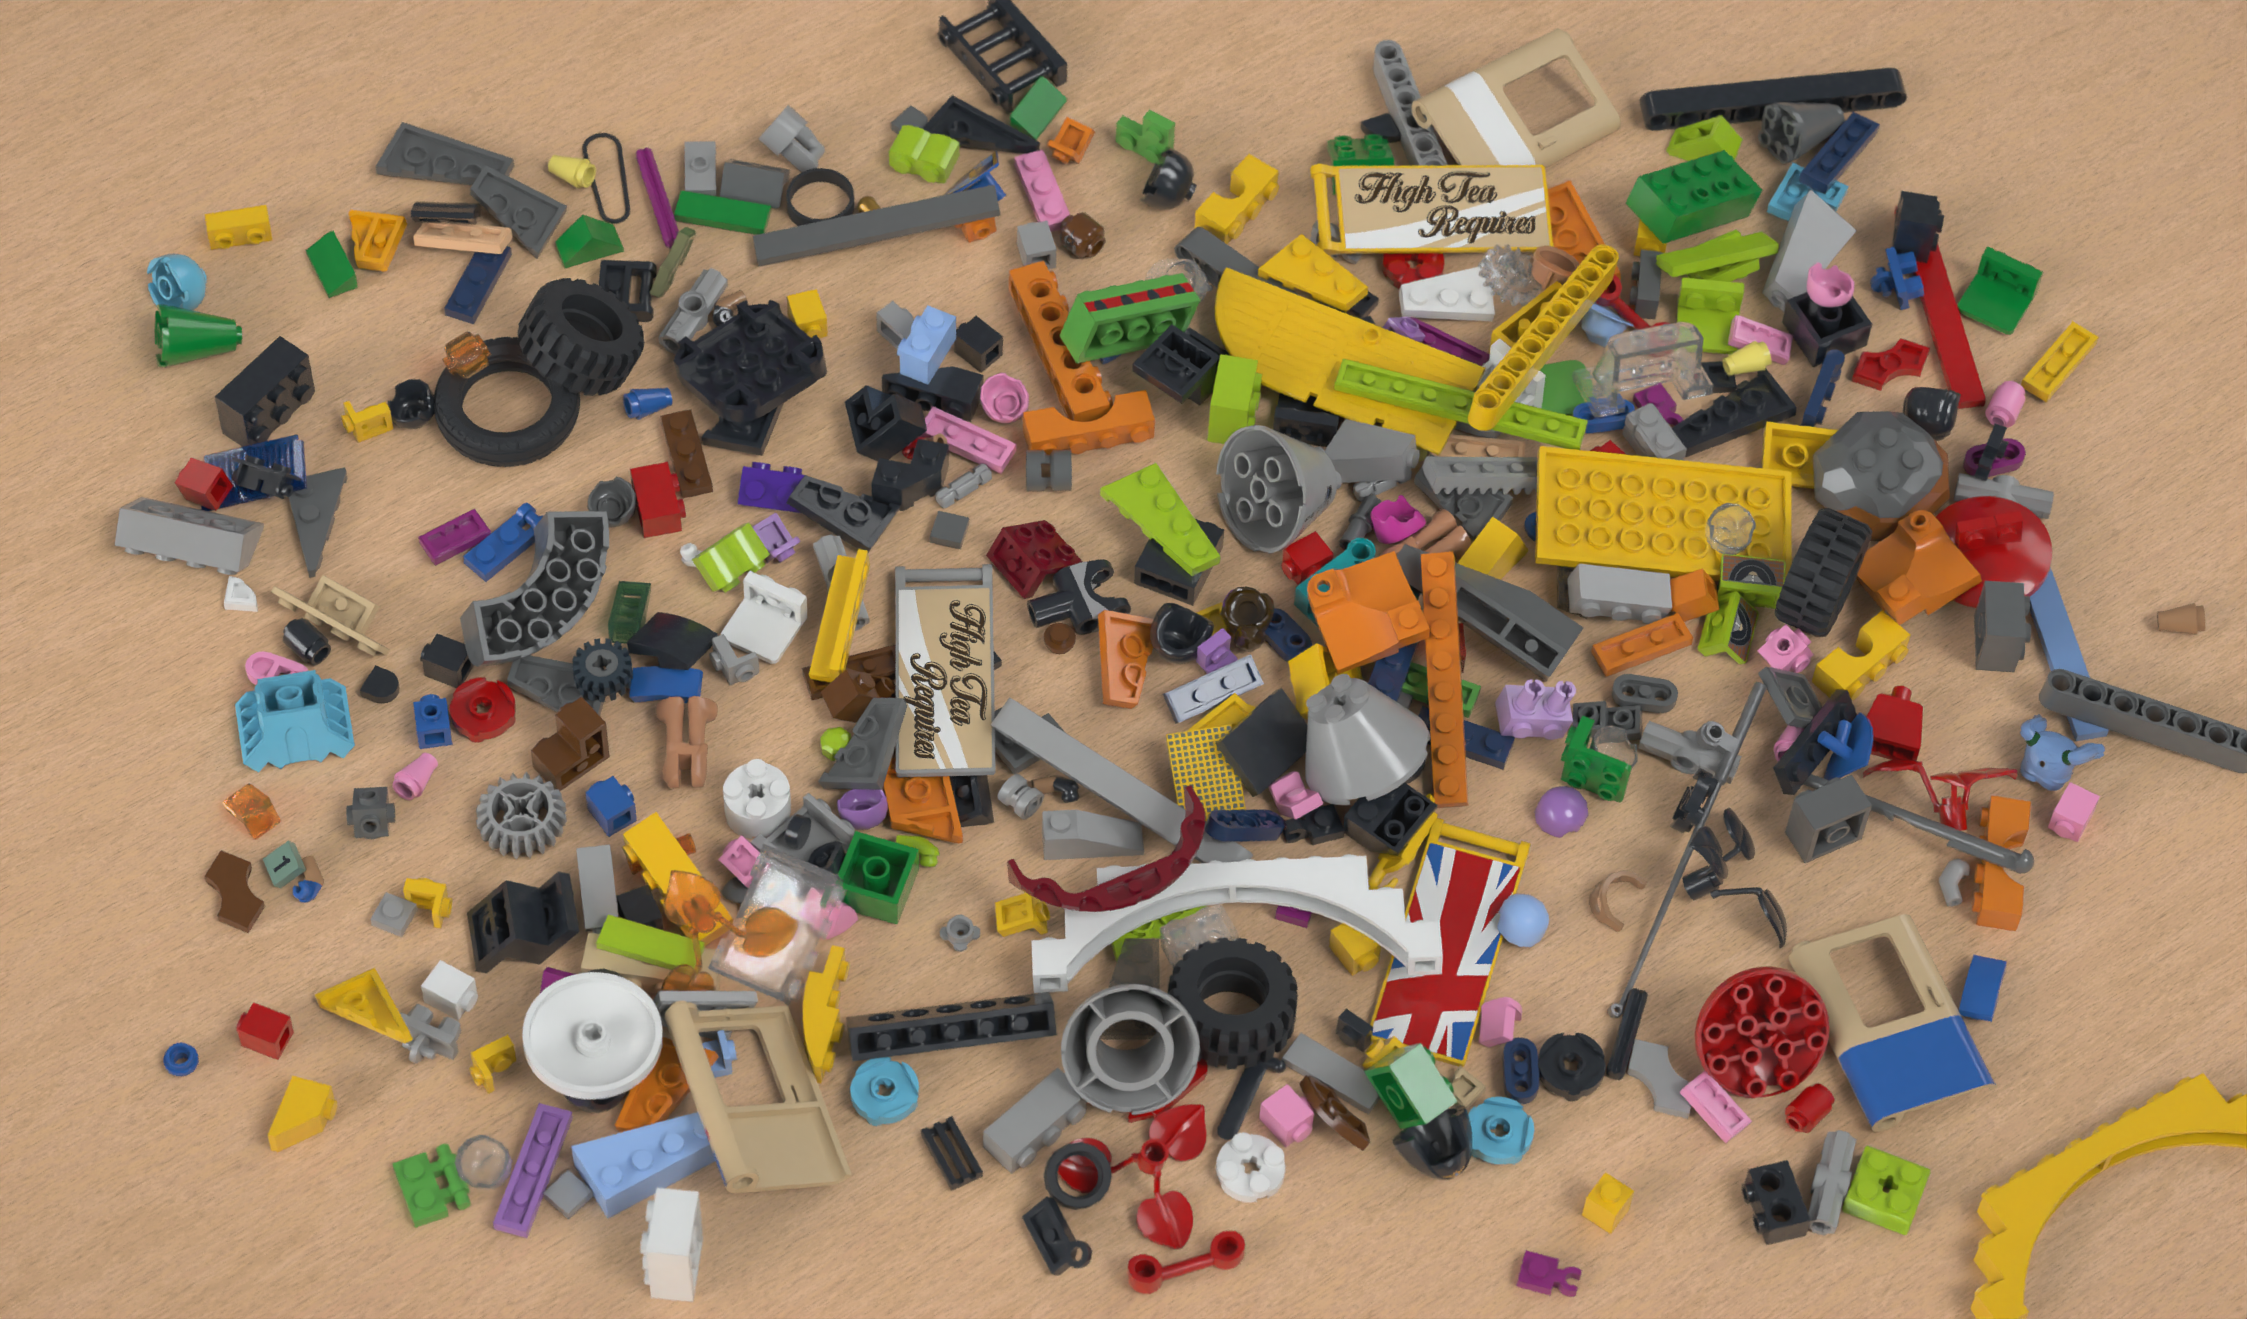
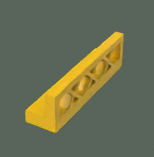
M858 549L856 558L837 556L809 671L810 679L831 683L846 669L870 569L868 551Z

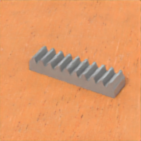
M1426 457L1422 466L1424 475L1435 494H1438L1442 488L1446 494H1450L1454 488L1458 494H1461L1465 488L1469 494H1473L1477 488L1480 494H1484L1488 488L1492 494H1496L1499 489L1502 490L1503 494H1507L1511 488L1515 494H1519L1522 489H1524L1526 494H1530L1533 489L1537 492L1538 457Z

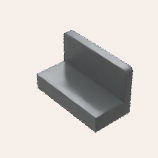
M729 159L724 163L720 197L770 205L771 208L777 209L781 206L783 186L789 181L790 169Z

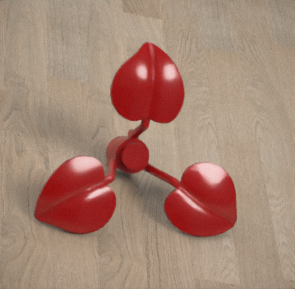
M1908 759L1889 760L1874 765L1863 772V778L1875 771L1910 770L1919 773L1933 803L1934 813H1939L1940 823L1960 831L1967 830L1966 810H1969L1970 789L1975 782L1980 779L1996 778L2004 775L2016 780L2018 776L2016 769L1991 767L1960 771L1956 774L1946 772L1932 775L1930 780L1951 784V796L1942 797V804H1939L1926 771L1922 766L1923 761ZM1957 786L1964 789L1963 798L1957 796Z
M1181 1105L1160 1113L1152 1121L1149 1128V1140L1143 1144L1140 1152L1132 1153L1131 1157L1111 1167V1174L1137 1162L1138 1168L1143 1173L1154 1176L1155 1198H1148L1140 1204L1136 1214V1222L1139 1230L1147 1239L1175 1250L1182 1249L1191 1236L1193 1211L1187 1198L1178 1191H1169L1161 1196V1170L1165 1165L1168 1155L1176 1161L1185 1162L1197 1158L1202 1153L1207 1140L1204 1105ZM1079 1138L1069 1143L1083 1142L1093 1145L1103 1152L1108 1162L1111 1163L1112 1155L1110 1150L1098 1139ZM1080 1155L1070 1156L1065 1159L1059 1166L1057 1173L1069 1187L1084 1194L1092 1192L1098 1180L1097 1168L1094 1163L1087 1157Z

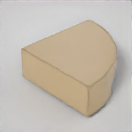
M1459 1066L1452 1080L1453 1095L1458 1101L1455 1105H1464L1468 1110L1483 1095L1486 1086L1463 1067Z

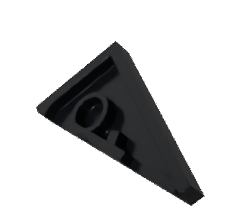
M953 95L922 128L930 134L948 136L959 142L961 147L1023 154L1040 150V142Z

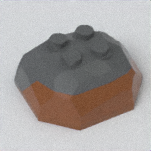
M1857 412L1813 455L1814 499L1824 508H1830L1867 524L1872 530L1870 541L1884 540L1894 533L1900 520L1915 511L1925 510L1934 515L1950 498L1948 454L1923 428L1901 412Z

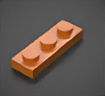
M1679 613L1594 644L1592 645L1591 653L1605 677L1690 646L1693 642V636Z

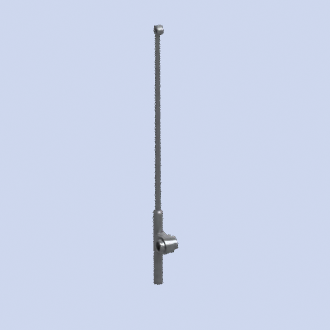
M1761 682L1754 683L1732 735L1726 733L1723 726L1714 721H1708L1697 730L1696 740L1700 747L1706 750L1714 749L1723 754L1713 777L1718 780V783L1711 797H1708L1705 802L1703 816L1692 832L1619 1003H1614L1608 1008V1014L1612 1018H1618L1623 1014L1630 990L1633 989L1694 850L1689 845L1696 832L1704 827L1719 790L1727 781L1766 691V685Z

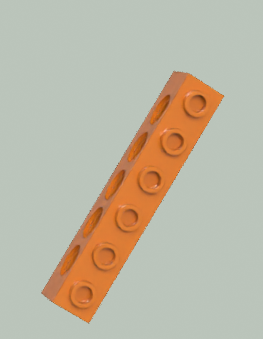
M1045 261L1009 270V291L1067 418L1078 422H1089L1103 417L1112 408L1113 401L1108 390L1104 391L1102 388V377L1097 366L1093 367L1091 361L1076 363L1059 336L1069 315V306L1065 295H1060L1057 290L1058 281L1054 271L1049 272Z

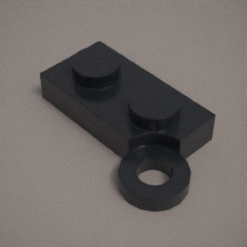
M1045 1197L1022 1216L1051 1274L1061 1275L1070 1267L1082 1269L1090 1263L1092 1258L1091 1247L1085 1241L1076 1240L1054 1198ZM1078 1248L1082 1250V1257L1079 1261L1075 1259Z

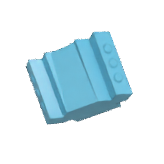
M315 670L258 679L255 691L246 692L235 704L243 764L257 772H260L268 762L280 769L287 764L307 760L322 762L330 752L344 759L355 746L346 687L331 678L321 680Z

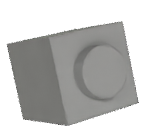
M1030 222L1017 226V247L1023 266L1045 261L1048 270L1056 268V246L1048 222Z

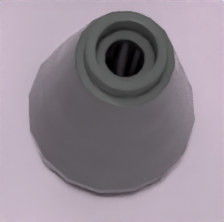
M1792 102L1770 104L1766 106L1762 117V130L1758 134L1759 142L1763 147H1767L1771 154L1780 160L1781 163H1789L1797 160L1834 134L1844 123V114L1839 106L1832 104Z

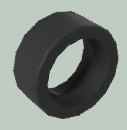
M1083 1142L1067 1144L1055 1151L1047 1161L1044 1171L1045 1188L1051 1198H1054L1062 1207L1074 1210L1088 1208L1102 1200L1109 1190L1112 1179L1110 1163L1104 1153L1095 1146ZM1076 1155L1084 1156L1091 1160L1098 1173L1097 1184L1092 1192L1079 1197L1069 1195L1063 1191L1057 1177L1058 1169L1062 1162L1070 1156Z

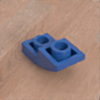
M659 666L633 668V679H631L629 697L635 703L662 700L669 697H681L684 703H688L689 697L701 696L703 672L700 669L694 668L689 670L659 668Z
M1973 955L1959 1007L1961 1016L1992 1022L1998 1004L1999 991L2006 972L2007 961Z

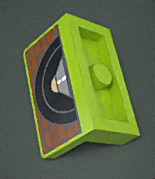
M1722 554L1717 595L1737 591L1753 607L1775 609L1785 582L1786 562L1778 559Z
M1737 591L1719 595L1720 610L1706 615L1697 650L1705 657L1727 652L1741 665L1747 662L1759 613Z

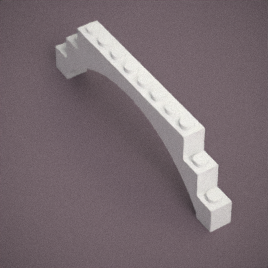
M1347 854L1341 857L1327 858L1311 856L1305 859H1288L1282 857L1262 861L1245 859L1240 862L1209 861L1207 863L1190 864L1186 871L1171 886L1158 895L1141 901L1136 905L1102 912L1064 909L1066 939L1047 937L1041 940H1032L1034 993L1067 992L1068 983L1080 969L1102 949L1118 938L1150 921L1200 906L1236 902L1267 903L1294 907L1345 923L1388 950L1407 967L1408 976L1442 974L1443 954L1440 921L1429 922L1427 920H1419L1414 923H1406L1403 888L1382 887L1377 890H1369L1366 856ZM1147 864L1133 867L1111 865L1106 868H1097V885Z

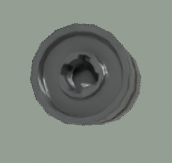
M1026 450L1027 492L1045 491L1049 486H1051L1053 491L1072 490L1071 450H1053L1050 455H1047L1044 450ZM1041 464H1050V477H1041Z

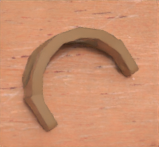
M1622 870L1610 874L1606 879L1597 883L1595 889L1589 895L1591 913L1600 923L1607 924L1616 932L1621 931L1624 924L1615 918L1607 904L1608 886L1610 883L1630 882L1638 889H1644L1648 882L1633 871ZM1598 897H1599V899H1600V907H1601V910H1600L1599 907H1598V902H1597Z

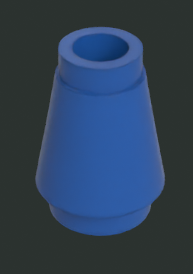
M668 387L631 389L629 393L623 396V404L627 416L630 419L636 418L637 420L672 406L673 403Z

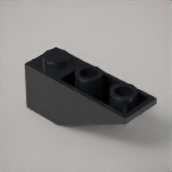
M954 366L938 368L928 385L902 375L900 372L883 374L882 392L891 396L896 394L918 403L924 411H930L932 407H936L968 422L972 421L979 405L981 387L984 384V375Z

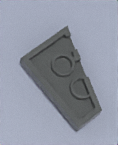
M487 165L483 167L470 188V195L503 227L511 228L512 235L536 259L539 258L567 212L566 205Z
M1422 467L1415 475L1414 484L1440 509L1449 511L1454 516L1457 526L1461 525L1473 541L1492 517L1501 521L1513 503V496L1503 494L1501 490H1498L1496 494H1492L1489 488L1484 494H1480L1478 488L1473 494H1469L1466 488L1461 494H1458L1455 488L1450 494H1446L1443 488L1438 494H1435L1424 475Z
M531 655L512 663L507 678L508 687L557 713L563 705L574 702L581 696L599 716L604 702L599 701V696H596L595 700L592 701L589 700L588 693L585 696L580 694V690L576 688L574 682L573 663Z
M903 698L872 699L852 729L854 732L853 737L845 749L840 748L835 755L836 763L829 773L824 772L818 782L823 788L882 790L908 706Z

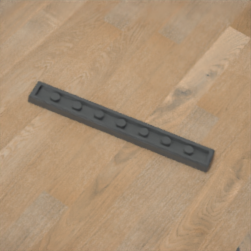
M994 184L753 236L757 262L760 267L1000 216L1001 213Z

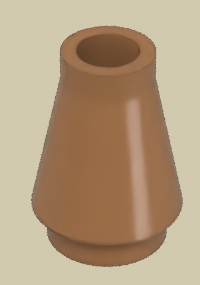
M2195 603L2166 611H2158V630L2197 635L2198 631H2205L2204 606H2196Z

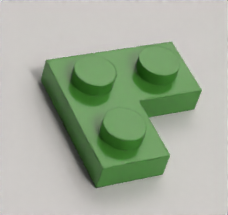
M1150 109L1143 117V125L1124 115L1116 123L1115 142L1124 149L1132 150L1145 157L1153 164L1163 163L1165 157L1161 156V153L1166 147L1174 149L1175 122Z

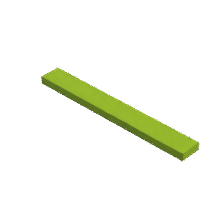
M1347 359L1342 360L1334 385V390L1467 424H1469L1468 414L1475 394L1474 391ZM1514 402L1491 430L1565 449L1580 450L1588 420Z

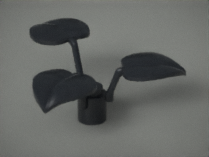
M1729 807L1724 810V822L1731 838L1735 842L1734 849L1722 857V848L1712 830L1708 826L1700 828L1694 835L1689 847L1702 855L1710 866L1707 865L1683 876L1684 887L1690 898L1694 901L1708 894H1711L1713 899L1726 895H1757L1762 910L1778 936L1780 949L1784 947L1786 942L1787 923L1781 906L1769 889L1763 891L1760 887L1719 890L1723 880L1728 877L1726 865L1728 860L1741 851L1748 861L1755 856V846L1750 833L1736 813Z

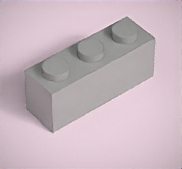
M1578 564L1567 578L1570 613H1579L1585 617L1606 616L1618 621L1627 619L1641 620L1646 624H1650L1665 618L1672 609L1670 574Z
M1057 1068L983 1131V1147L1012 1174L1020 1166L1022 1168L1027 1167L1035 1159L1037 1152L1042 1147L1054 1144L1060 1137L1062 1130L1070 1123L1072 1125L1078 1123L1086 1113V1100L1074 1090L1066 1074Z

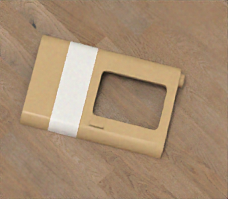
M1558 28L1412 103V113L1417 123L1426 129L1432 125L1434 126L1458 165H1544L1546 168L1619 130L1621 126L1620 117L1575 48L1571 36ZM1559 58H1565L1594 100L1595 105L1538 135H1533L1529 132L1503 91V87Z

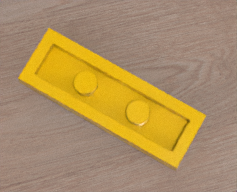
M2072 321L2022 379L2021 386L2047 403L2095 347L2099 337Z

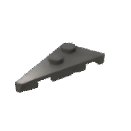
M345 467L300 477L302 479L301 482L293 479L291 482L293 492L288 498L309 578L316 577V572L323 560V549L332 531L335 521L334 514L340 505V494L343 484L348 479Z

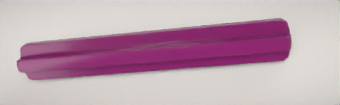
M649 147L638 149L636 151V159L664 244L667 248L671 249L679 230L652 150Z

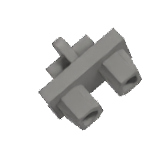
M416 1004L408 1015L400 1013L413 1039L410 1042L402 1043V1047L410 1050L409 1060L418 1064L423 1057L433 1060L436 1054L454 1060L458 1053L456 1042L461 1032L459 1021L450 1017H444L438 1028L429 1024L433 1019V1013L427 1007Z

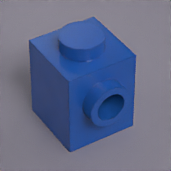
M614 776L605 781L596 782L585 792L588 811L608 837L637 821L634 796L626 784L620 785Z

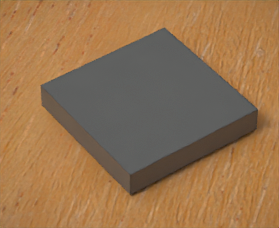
M1767 666L1758 673L1786 724L1805 729L1822 708L1805 675Z

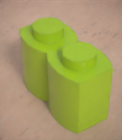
M903 125L889 150V166L902 174H918L924 180L931 183H946L960 157L959 142L945 135L930 134L921 128Z
M748 522L737 527L691 560L713 592L722 589L725 593L740 583L738 577L744 572L752 571L755 573L766 565L763 560L770 553Z

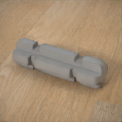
M980 464L972 469L973 473L969 471L948 484L949 488L945 486L935 493L937 503L942 508H947L955 503L954 499L960 500L979 488L978 484L983 485L992 479V472L986 464Z
M1409 471L1405 479L1362 481L1356 483L1353 486V494L1358 501L1362 502L1370 494L1376 496L1397 486V482L1402 484L1409 481L1412 471Z

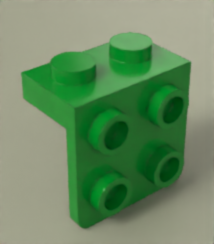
M1368 134L1364 138L1354 139L1350 136L1340 135L1327 141V149L1332 166H1394V156L1388 140L1382 139L1381 135ZM1332 177V193L1336 195L1335 179Z
M1987 246L1982 254L1975 277L1958 303L1959 313L2006 335H2011L2035 298L2043 272L2030 264H2025L2006 255L2004 252Z
M1582 715L1578 726L1572 725L1565 740L1566 747L1561 757V761L1565 762L1561 780L1567 782L1573 788L1585 789L1598 794L1604 800L1622 802L1625 797L1632 767L1626 762L1588 748L1595 720Z

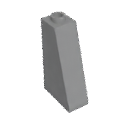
M1812 190L1794 206L1778 253L1762 291L1770 302L1783 312L1785 311L1788 299L1807 291L1809 268L1820 262L1822 268L1825 269L1857 231Z

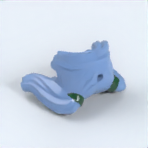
M2040 714L2034 715L2032 719L2025 721L2021 725L2020 734L2026 740L2027 745L2025 756L2021 762L2020 772L2024 778L2032 782H2038L2047 790L2057 791L2070 780L2073 774L2072 770L2076 765L2100 759L2104 756L2105 747L2103 744L2087 743L2077 747L2068 737L2057 732L2045 731L2047 720ZM2041 761H2043V762L2045 763V766H2044V767L2041 766V764H2040Z

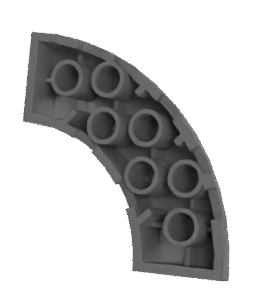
M607 511L545 513L534 527V561L526 582L512 593L509 592L488 600L473 601L460 617L468 658L473 665L477 667L499 665L530 656L556 642L583 617L599 591L602 577L607 568L605 565L607 550L609 549Z

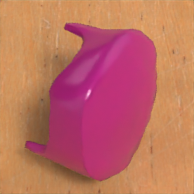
M1399 495L1395 502L1390 500L1382 501L1370 513L1377 540L1383 544L1400 542L1420 530L1426 524L1423 515L1413 508L1403 495Z

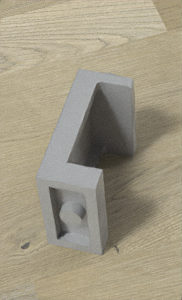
M810 793L803 797V807L793 815L800 814L811 819L810 834L803 848L796 849L787 846L785 842L787 826L792 817L768 838L759 834L751 841V844L772 864L768 869L781 873L787 881V889L797 898L802 897L811 888L807 886L802 871L812 852L826 843L839 841L847 853L855 833V829L850 822L843 818L840 820L832 813L824 800L820 798L815 799Z

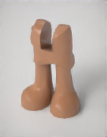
M1440 509L1433 514L1432 521L1413 537H1407L1392 547L1386 548L1378 557L1395 551L1397 556L1404 544L1421 549L1431 541L1441 537L1443 539L1425 550V552L1440 553L1453 551L1454 555L1461 559L1472 542L1461 525L1457 527L1454 516L1446 509Z
M701 696L688 698L689 744L683 742L684 700L681 697L663 699L656 704L655 709L657 719L661 723L666 724L667 743L665 744L666 760L662 768L663 780L671 789L680 788L681 770H690L692 787L702 788L707 776L708 745L705 743L706 723L716 719L718 705L715 701Z

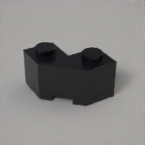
M918 439L910 464L879 458L871 483L873 501L889 505L891 502L901 506L899 511H904L914 506L915 501L927 495L930 497L934 496L937 491L943 488L949 468V445Z

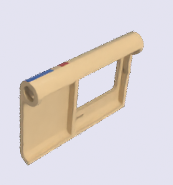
M684 1000L670 1005L669 1009L665 1012L664 1018L728 1192L745 1193L831 1186L845 1181L852 1175L788 1006L698 1011L696 1004ZM755 1030L760 1038L783 1103L737 1107L725 1105L699 1032Z

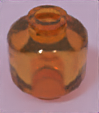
M467 331L445 344L444 350L447 356L442 358L451 375L457 372L462 378L467 379L486 368L489 364L488 357L492 354L479 333L473 335Z

